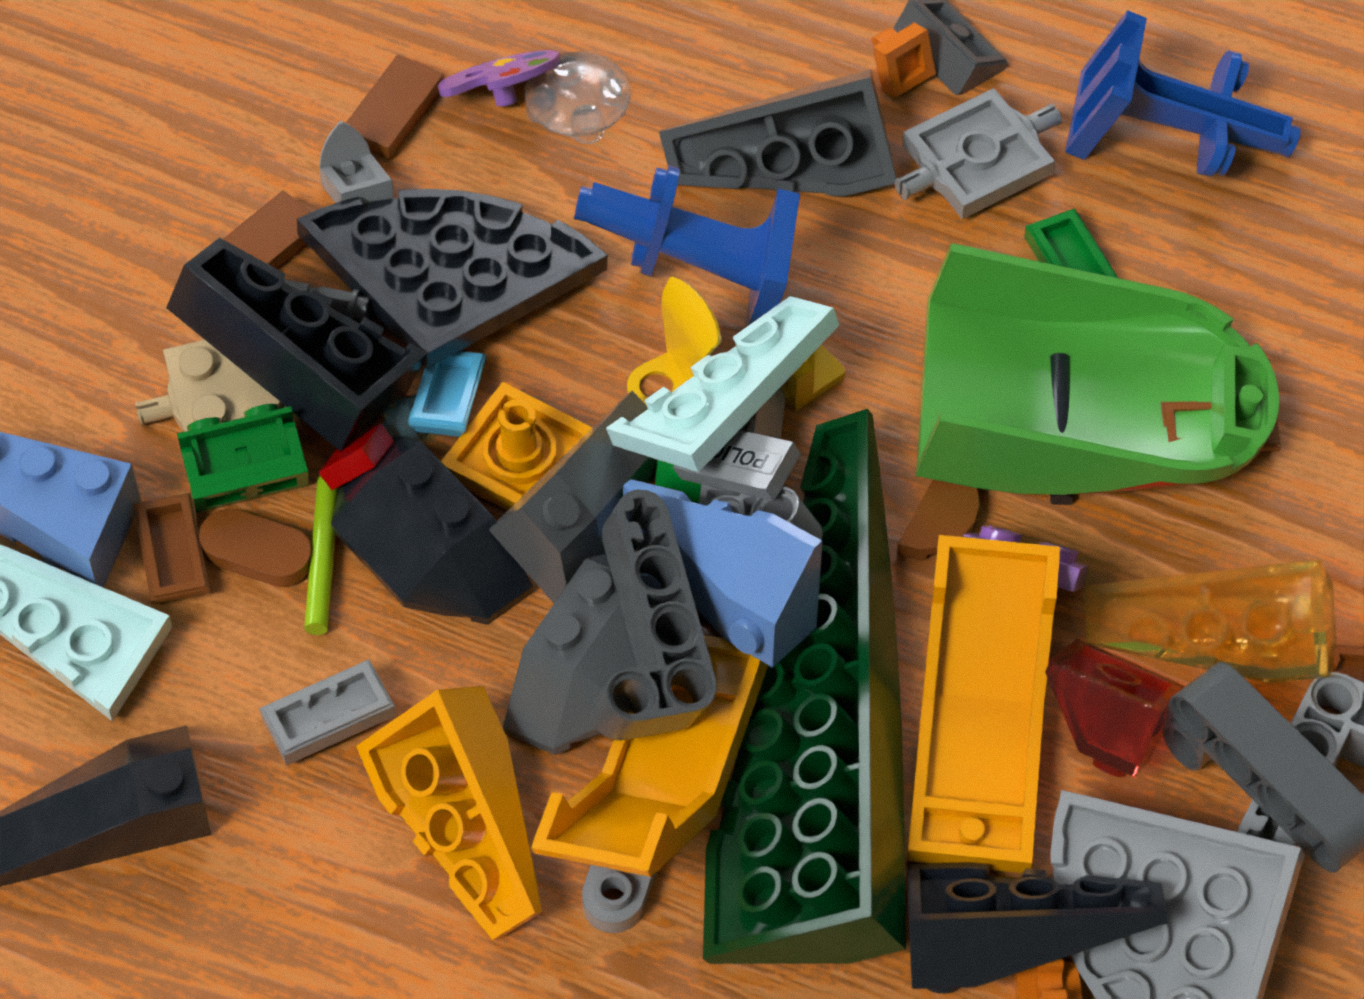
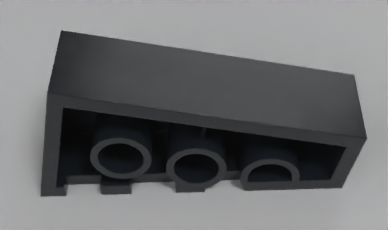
M218 238L184 264L166 309L286 407L291 406L294 414L339 451L343 450L355 437L359 436L407 394L428 353L412 343H409L405 349L381 336L385 328L365 317L361 323H358L330 308L333 300L314 289L312 292L300 291L285 283V273L221 238Z

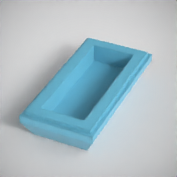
M459 351L428 369L425 367L408 420L409 426L417 432L460 437L467 428L485 365L486 354Z

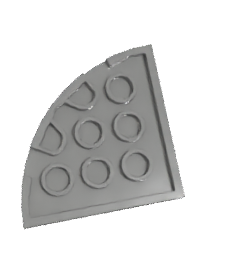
M1061 790L1054 819L1051 844V864L1054 867V880L1057 883L1073 885L1074 881L1078 878L1092 875L1162 883L1167 908L1166 924L1071 955L1078 972L1096 999H1263L1305 857L1302 848Z

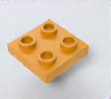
M502 382L466 428V431L445 455L441 463L467 490L508 511L592 427Z

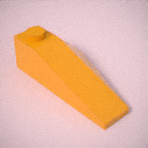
M484 686L438 689L356 746L379 801L390 815L399 814L416 835L412 842L424 856L432 855L449 875L450 889L492 940L502 938L543 912L508 740Z

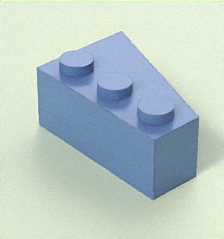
M0 432V535L13 543L18 540L41 555L43 562L56 568L61 567L72 575L104 588L135 517L133 504L141 502L132 464Z

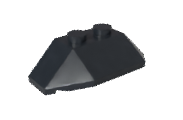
M392 437L394 443L374 468L340 486L331 522L332 531L403 607L444 616L471 618L472 622L490 624L534 592L533 584L525 570L489 531L496 523L493 515L421 441Z

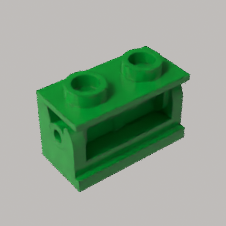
M263 404L246 410L244 418L223 423L219 417L204 418L187 426L188 431L177 433L196 513L309 486L308 469L297 428L293 421L291 406L278 409L277 404Z

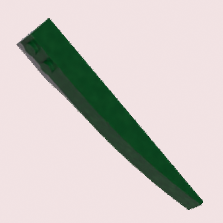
M868 409L818 424L815 428L800 488L805 493L803 503L822 527L823 535L821 539L822 555L817 626L774 667L768 665L738 752L732 779L727 783L720 804L724 810L719 829L710 831L705 858L703 959L709 964H850L906 950L903 750L897 635L879 458L873 415Z

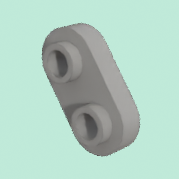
M591 865L582 890L583 912L588 922L596 929L607 933H620L635 926L643 915L656 873L649 877ZM611 888L619 889L624 893L617 900H609L602 894Z

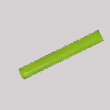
M320 475L317 478L311 544L312 554L309 567L304 630L312 635H323L328 631L336 534L332 531L331 522L340 488L338 487L331 491Z

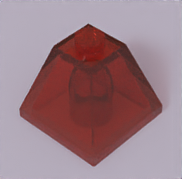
M1078 638L1049 661L1045 671L1078 751L1093 758L1092 764L1097 769L1116 777H1125L1127 774L1136 777L1148 764L1163 735L1162 729L1169 700L1185 687Z

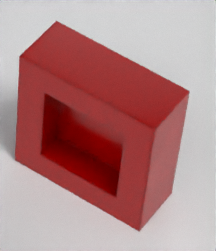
M382 423L355 437L343 450L339 451L336 449L318 473L332 491L374 468L394 443V440Z

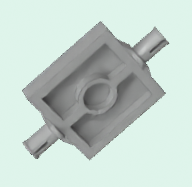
M994 88L904 131L903 147L919 165V169L895 179V188L903 200H907L909 197L929 187L934 188L945 197L961 219H964L1053 175L1055 161L1039 143L1037 134L1061 124L1059 110L1057 108L1054 110L1055 105L1050 103L1046 107L1025 116L1010 107Z

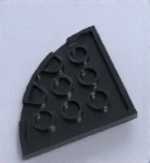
M446 189L398 190V198L376 200L362 204L360 197H355L322 207L297 218V234L352 291L354 289L361 290V296L370 299V310L406 347L409 343H412L428 352L422 363L427 369L607 270L608 255L590 239L559 220L550 224L542 219L523 213V205L520 203L486 194Z

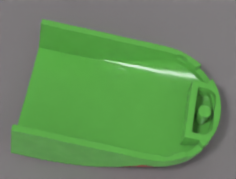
M951 243L927 299L916 476L994 491L1052 495L1134 491L1216 481L1228 477L1248 465L1266 443L1274 428L1279 411V390L1276 377L1268 358L1259 344L1256 343L1250 346L1240 334L1230 327L1234 320L1212 304L1197 297L1158 286ZM1055 353H1064L1070 356L1069 411L1067 425L1063 433L1059 431L1057 426L1052 389L1050 356ZM1161 402H1212L1211 409L1174 412L1176 436L1181 439L1168 442L1167 427L1163 426Z

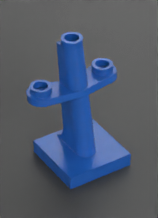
M1127 10L1081 70L1065 149L1066 153L1085 160L1119 116L1124 115L1200 134L1197 174L1212 177L1214 174L1223 176L1231 166L1235 155V145L1228 142L1276 153L1287 158L1297 146L1301 129L1292 125L1293 117L1231 97L1233 92L1240 90L1249 71V63L1242 60L1241 53L1229 50L1222 56L1215 69L1210 90L1147 69L1139 59L1147 18Z
M669 164L667 170L656 167L649 199L593 182L592 188L580 187L574 219L587 222L635 242L631 265L641 267L640 273L649 277L652 276L660 252L751 289L745 328L781 302L788 280L800 193L778 189L768 219L760 226L754 228H739L672 207L680 169Z

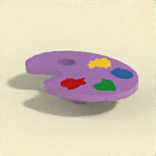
M555 50L526 52L473 66L441 81L438 84L440 96L450 97L481 85H487L488 90H493L496 106L513 104L517 102L513 85L555 68L561 63L559 52Z

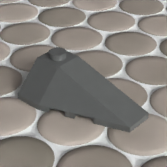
M872 70L810 85L659 131L667 165L669 164L680 169L677 185L730 189L741 187L775 190V192L778 189L792 192L848 196L895 184L894 181L897 179Z
M633 390L624 396L489 529L553 603L556 602L586 558L606 554L602 540V529L605 521L623 497V485L630 479L649 483L658 462L657 459L613 446L606 428L620 417L631 422L648 409Z

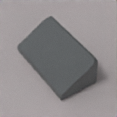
M909 0L894 26V30L899 32L915 22L928 30L936 70L935 75L956 95L966 93L1004 71L1009 64L1006 61L1007 59L947 0Z

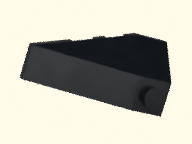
M187 725L127 739L1 810L0 887L212 835Z
M972 862L907 864L912 989H927L934 993H951L959 990L961 987H977L1167 923V908L1162 883L1086 875L1078 878L1071 885L1057 883L1053 879L1046 878V870L1026 868L1022 873V878L1016 879L990 876V864Z

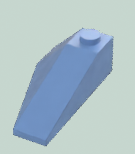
M632 479L623 485V496L636 489L648 490L657 494L665 502L670 514L695 607L724 640L733 644L741 652L750 654L767 665L774 667L816 629L822 540L772 513L757 510L751 516L732 512L730 503L714 499L706 506L691 502L682 491Z

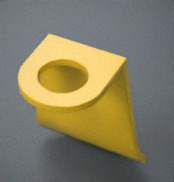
M676 277L669 278L662 292L661 309L667 352L635 368L627 381V393L633 390L645 405L644 400L648 397L641 392L640 384L646 377L651 375L665 376L672 382V391H674L694 376L690 367L707 355L711 356V353L721 343L719 324L707 301L689 283Z

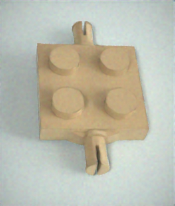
M205 340L163 349L169 373L168 395L135 402L141 426L146 423L174 417L175 422L183 432L188 431L187 426L204 418L219 417L223 423L244 418V412L255 406L277 404L278 409L286 407ZM293 413V421L296 428L301 430L300 418Z

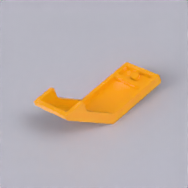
M939 535L907 861L922 863L972 862L990 864V870L1023 873L1026 868L1031 869L1043 712L1053 617L1057 598L1060 547L947 535Z
M704 635L716 678L717 691L713 701L691 726L682 730L628 740H613L602 772L568 801L563 794L551 792L531 846L535 854L652 877L716 817L768 665L750 654L741 652L723 638ZM671 685V690L678 700L693 704V699L685 688Z

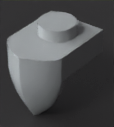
M339 121L325 140L320 153L319 169L322 187L335 203L355 197H360L362 204L376 200L392 199V179L372 156L363 136L354 127Z

